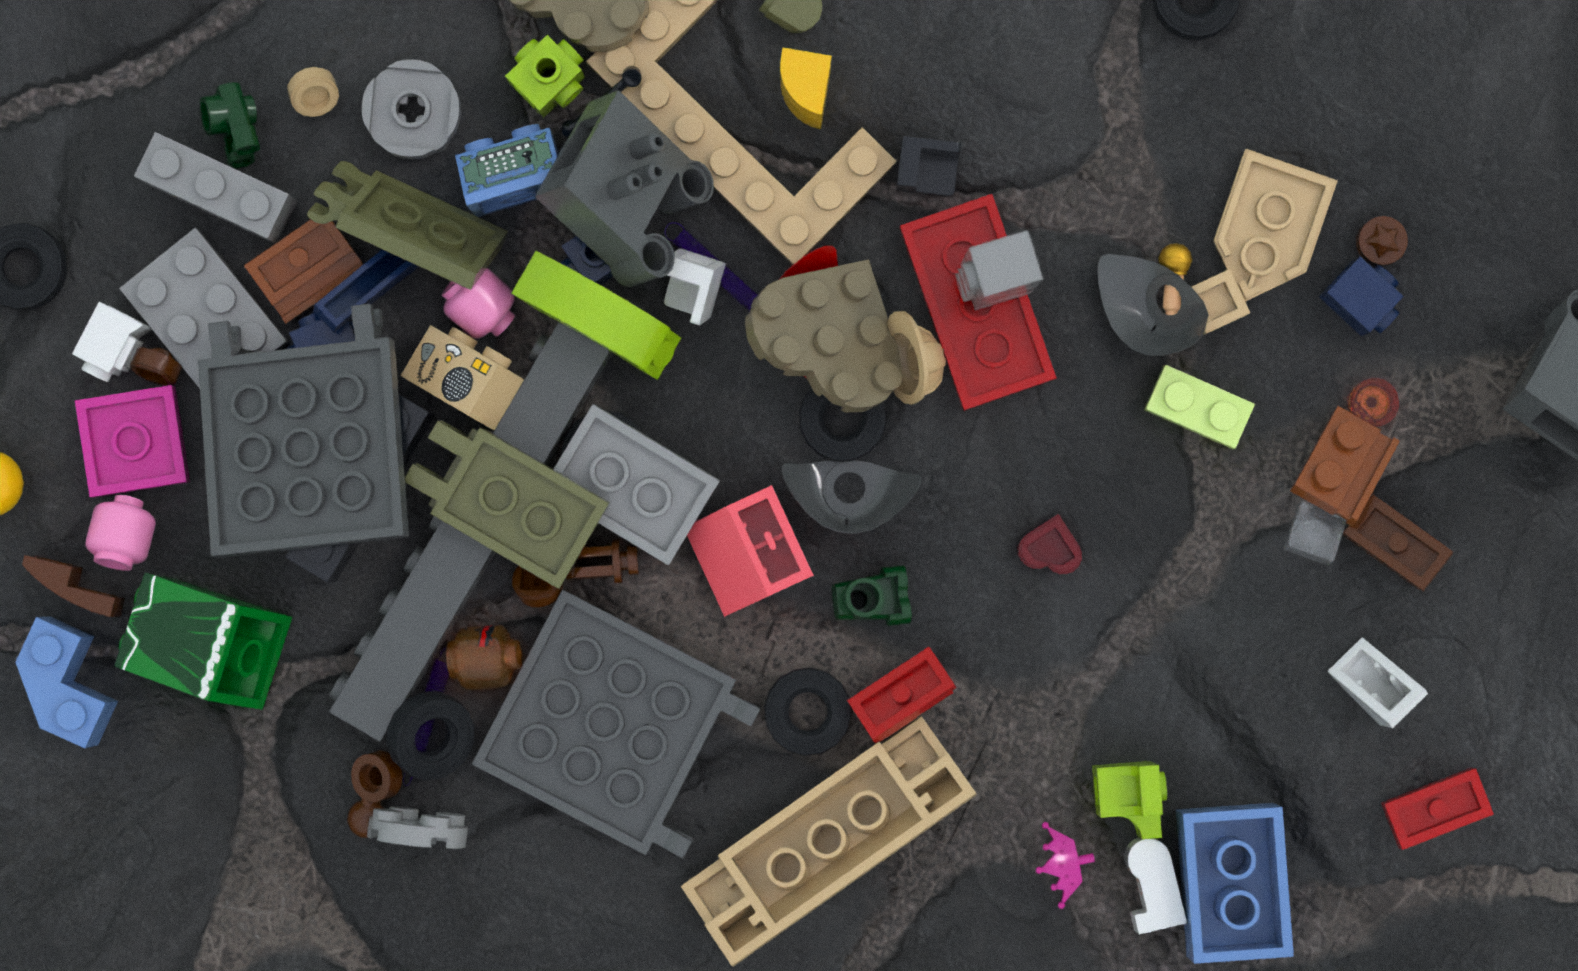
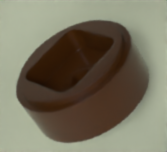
M1388 216L1375 217L1366 222L1360 228L1356 238V247L1359 255L1367 263L1374 266H1387L1396 262L1403 256L1408 245V236L1403 225L1396 219Z
M137 348L130 363L131 370L135 374L161 386L175 385L182 371V366L172 358L169 351L163 348Z
M519 565L512 576L513 589L521 602L534 608L544 607L553 603L559 597L564 586L563 583L561 588L558 589Z

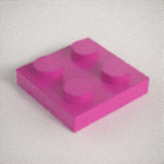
M168 385L75 400L89 497L96 498L190 482L175 386Z

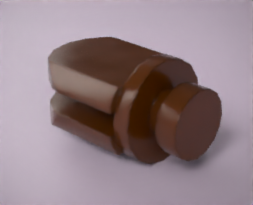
M612 539V546L585 547L577 560L612 558V565L572 568L566 580L614 577L615 583H622L624 570H628L629 575L639 574L638 548L635 545L627 546V551H621L620 539Z

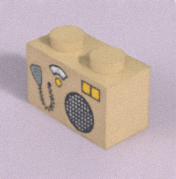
M430 325L401 376L471 418L495 430L524 379L508 370L512 360L488 346L480 354L473 350L478 341L460 330L452 327L447 335Z

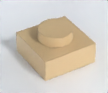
M1230 269L1192 286L1204 301L1209 314L1203 335L1250 314Z

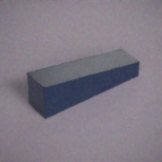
M382 249L314 305L313 311L334 333L352 319L351 306L372 304L419 266Z

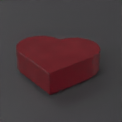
M1059 514L1027 533L1018 544L1017 554L1020 561L1032 569H1041L1047 566L1050 571L1056 574H1068L1075 571L1082 560L1081 549Z

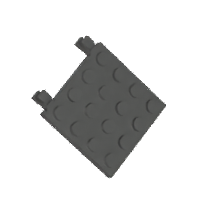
M372 304L351 306L355 341L237 355L241 347V328L239 326H231V323L228 321L208 323L212 358L198 360L212 557L222 558L409 537L395 340L390 337L380 338L383 329L381 309H374Z
M562 589L472 765L644 855H647L652 843H655L671 853L684 858L694 838L663 824L720 712L722 711L752 726L761 708L731 693L737 679Z

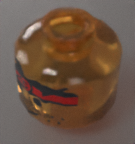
M502 625L461 628L455 639L447 644L446 658L449 675L452 679H458L460 685L466 690L505 687L510 683L514 670L521 669L522 666L519 640H511L509 632Z

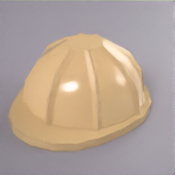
M895 311L889 316L887 325L891 337L894 336L899 350L902 383L893 392L904 404L913 405L921 401L925 395L935 391L942 382L946 359L941 344H938L930 331L918 326L913 317L906 311Z

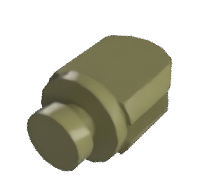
M763 0L759 11L764 14V17L791 33H803L819 21L822 13V0Z

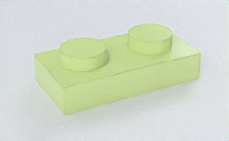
M1164 365L1144 410L1230 449H1236L1255 404L1173 367Z

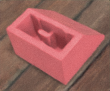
M772 485L696 521L687 535L724 617L813 576Z

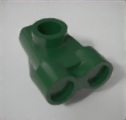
M232 82L219 85L215 95L200 98L202 125L207 136L223 134L225 141L224 150L228 165L234 169L244 168L255 162L254 153L260 150L255 126L252 125L257 122L256 105L251 95L243 96L239 83Z
M905 566L882 567L879 575L832 584L831 591L835 619H885L887 626L910 624L912 613L908 598V578ZM853 591L861 593L864 598V604L860 609H855L851 603L850 595Z

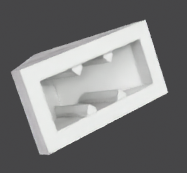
M1363 637L1328 670V673L1380 726L1394 728L1428 694L1420 684Z

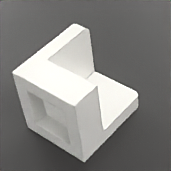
M680 248L674 252L675 263L673 270L667 275L670 276L664 304L692 314L690 323L701 325L711 318L726 263Z

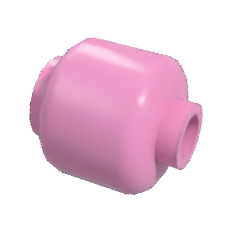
M489 268L484 271L471 290L451 281L441 295L446 299L443 307L444 314L473 339L482 338L489 332L497 337L510 325L515 318V314L510 311L515 296L511 294L513 290Z
M115 495L114 501L103 502L95 506L86 537V548L94 555L93 561L110 569L129 571L132 570L133 565L143 563L147 559L156 520L148 511L142 509L143 501L127 495Z

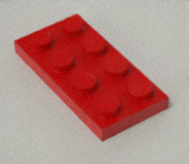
M992 194L900 225L899 229L939 344H941L944 350L946 364L963 411L1057 378L1028 295L976 311L971 300L963 302L955 274L961 268L960 264L968 249L1007 237Z

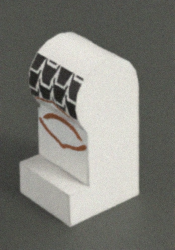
M1138 837L1132 840L1126 847L1124 863L1127 870L1136 878L1143 907L1142 909L1130 911L1134 931L1140 935L1186 924L1187 920L1167 847L1157 839H1141Z

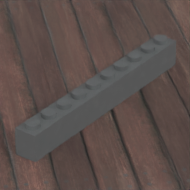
M558 322L550 337L542 334L535 343L528 357L534 364L496 429L492 430L489 427L485 429L548 465L613 353ZM435 516L429 525V529L435 532L426 548L418 545L404 567V571L410 575L400 591L393 587L381 605L379 613L385 617L376 633L368 630L358 644L354 655L360 658L351 675L345 672L342 673L329 695V698L335 701L329 711L331 714L379 742L387 739V727L394 712L405 700L412 697L496 554L495 551Z

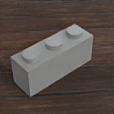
M157 132L154 133L134 177L149 186L272 243H276L281 239L298 203L291 195Z
M1028 230L969 248L960 264L961 268L955 274L963 302L971 300L975 311L1031 294L1043 280Z

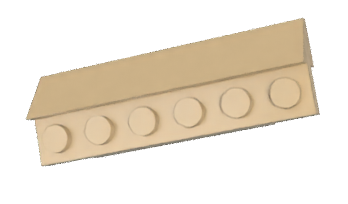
M921 716L883 744L880 742L876 743L718 855L719 859L681 885V888L705 922V927L731 966L734 967L972 799L977 793Z

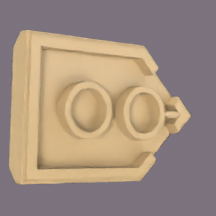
M1248 149L1244 150L1213 242L1226 269H1230L1245 302L1307 272L1338 180Z

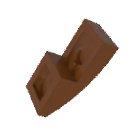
M24 555L22 566L42 585L61 598L93 613L108 617H121L125 598L80 587L79 582L83 567L39 556Z

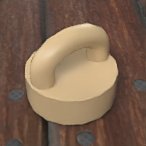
M305 68L297 72L287 85L292 106L296 112L303 116H322L333 109L339 98L338 87L330 71L323 68Z

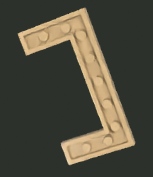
M649 0V14L647 18L644 16L640 28L631 35L632 40L613 51L595 52L586 61L587 65L610 88L622 79V74L626 67L636 66L639 68L642 74L640 84L636 87H627L621 93L691 160L704 164L711 172L714 180V189L792 265L795 264L803 256L807 255L896 165L897 161L866 130L861 128L793 196L657 64L718 0Z

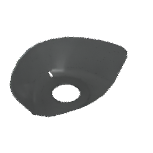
M1105 254L1100 257L1097 274L1103 309L1111 328L1129 348L1144 355L1164 356L1181 352L1193 346L1201 338L1206 328L1209 316L1208 311L1200 296L1178 274L1154 261L1139 257ZM1164 285L1175 287L1181 296V307L1177 314L1167 315L1158 306L1157 293Z
M826 460L803 464L784 463L782 465L783 479L802 509L821 526L841 533L857 534L873 530L886 523L908 504L921 483L919 474L899 472L859 460L839 462ZM852 472L859 475L864 481L865 492L859 501L848 504L837 498L834 492V484L840 475ZM846 519H848V525H845Z

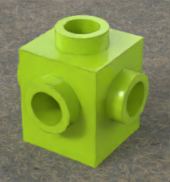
M546 35L540 42L536 39L528 42L514 58L518 64L505 76L509 84L544 118L558 104L562 108L568 106L583 90L579 83L585 76L582 69L578 66L583 61V58L564 39L556 44ZM547 70H556L551 77H542Z

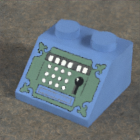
M539 124L527 125L511 132L512 139L495 144L492 138L476 140L464 146L465 153L455 155L464 199L467 207L475 216H484L537 200L535 195L559 155L550 127L541 130Z

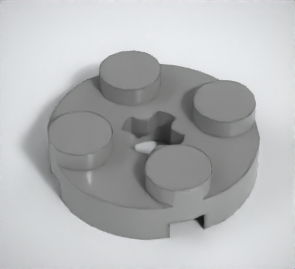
M401 60L387 66L388 69L380 72L376 79L374 77L367 85L362 100L363 121L374 141L390 154L404 159H422L445 150L452 137L456 134L461 120V102L451 80L437 67L421 60ZM409 97H417L419 106L425 107L424 115L417 116L415 122L409 123L406 116L399 113L398 109L400 105L408 104Z
M390 806L389 809L374 808L373 816L369 817L367 837H377V841L431 848V844H436L437 841L446 842V848L459 849L466 847L468 826H465L466 815L436 812V815L422 814L421 818H418L419 809Z

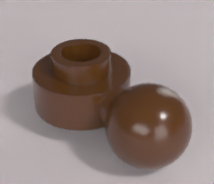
M381 750L358 757L351 770L352 784L361 800L354 803L347 815V823L350 830L361 838H368L369 817L373 816L374 808L384 809L380 804L381 801L395 796L402 784L401 768L393 762L390 753Z

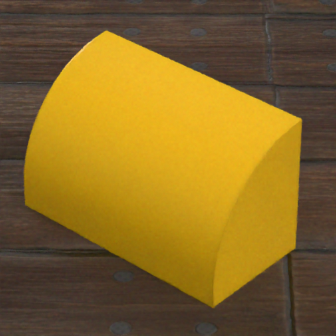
M782 48L780 78L784 101L789 110L800 121L811 127L821 129L832 56Z

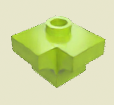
M1152 761L1092 765L1096 815L1100 818L1124 817L1129 819L1136 829L1137 836L1141 839L1162 838L1160 815H1163L1162 801H1167V785L1164 771L1159 772V765Z

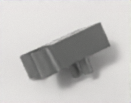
M617 90L588 102L536 193L535 198L610 266L612 275L618 283L625 287H634L668 275L673 270L675 263L672 245L665 237L655 233L644 234L656 209L665 214H673L707 202L713 194L714 180L711 172L704 164L691 160L632 102Z
M1575 290L1546 317L1544 322L1545 335L1508 398L1503 410L1578 460V290Z

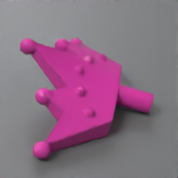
M1044 822L1042 827L1048 830L1052 840L1048 844L1045 843L1042 848L1045 851L1050 850L1054 854L1042 867L1036 868V873L1041 874L1045 872L1059 877L1057 882L1051 885V890H1063L1061 902L1058 903V907L1063 909L1066 900L1082 883L1080 865L1095 862L1093 853L1078 856L1075 841L1050 828L1048 822Z

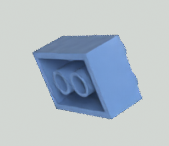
M1275 803L1177 809L1176 822L1182 903L1187 923L1184 924L1186 957L1194 964L1294 957L1283 807Z

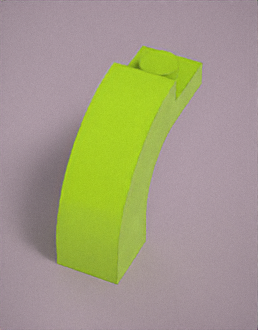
M535 251L511 293L537 311L596 342L658 380L665 366L671 361L674 350L681 340V337L672 332L670 327L645 311L538 251Z

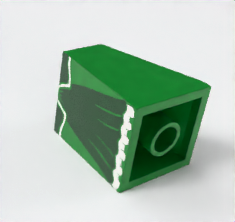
M145 572L141 585L135 593L134 607L126 631L121 637L119 653L114 667L207 701L263 710L292 616L173 578Z

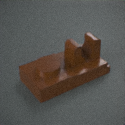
M1374 494L1368 500L1358 521L1353 526L1349 525L1343 532L1344 537L1422 592L1427 589L1454 554L1452 550Z

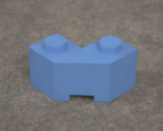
M36 617L15 663L38 725L41 729L83 748L98 746L118 701L74 681L94 636L52 617Z

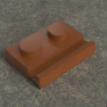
M309 219L245 263L244 267L286 324L321 300L364 263L340 229L336 228L334 221L319 224Z
M1337 406L1290 491L1331 515H1339L1347 520V524L1353 526L1358 521L1400 440L1395 437L1393 439L1388 438L1380 433L1381 430Z

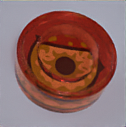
M1370 378L1359 382L1352 388L1348 396L1347 406L1350 413L1375 427H1379L1389 423L1396 416L1399 408V397L1397 391L1389 382L1379 378Z

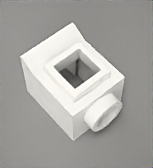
M99 302L72 354L85 361L81 368L83 371L108 382L112 374L120 376L122 371L128 373L136 349L141 348L143 344L139 338L152 331L150 326L125 313Z

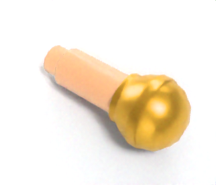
M1169 244L1161 250L1158 256L1159 264L1175 272L1184 280V275H1187V271L1192 263L1191 252L1182 244ZM1164 285L1163 309L1165 314H1177L1181 307V296L1175 287Z

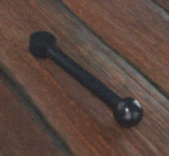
M636 66L626 67L623 71L622 79L601 97L617 90L622 92L627 87L638 86L642 79L640 69ZM582 113L575 120H567L562 124L561 132L566 138L570 136Z

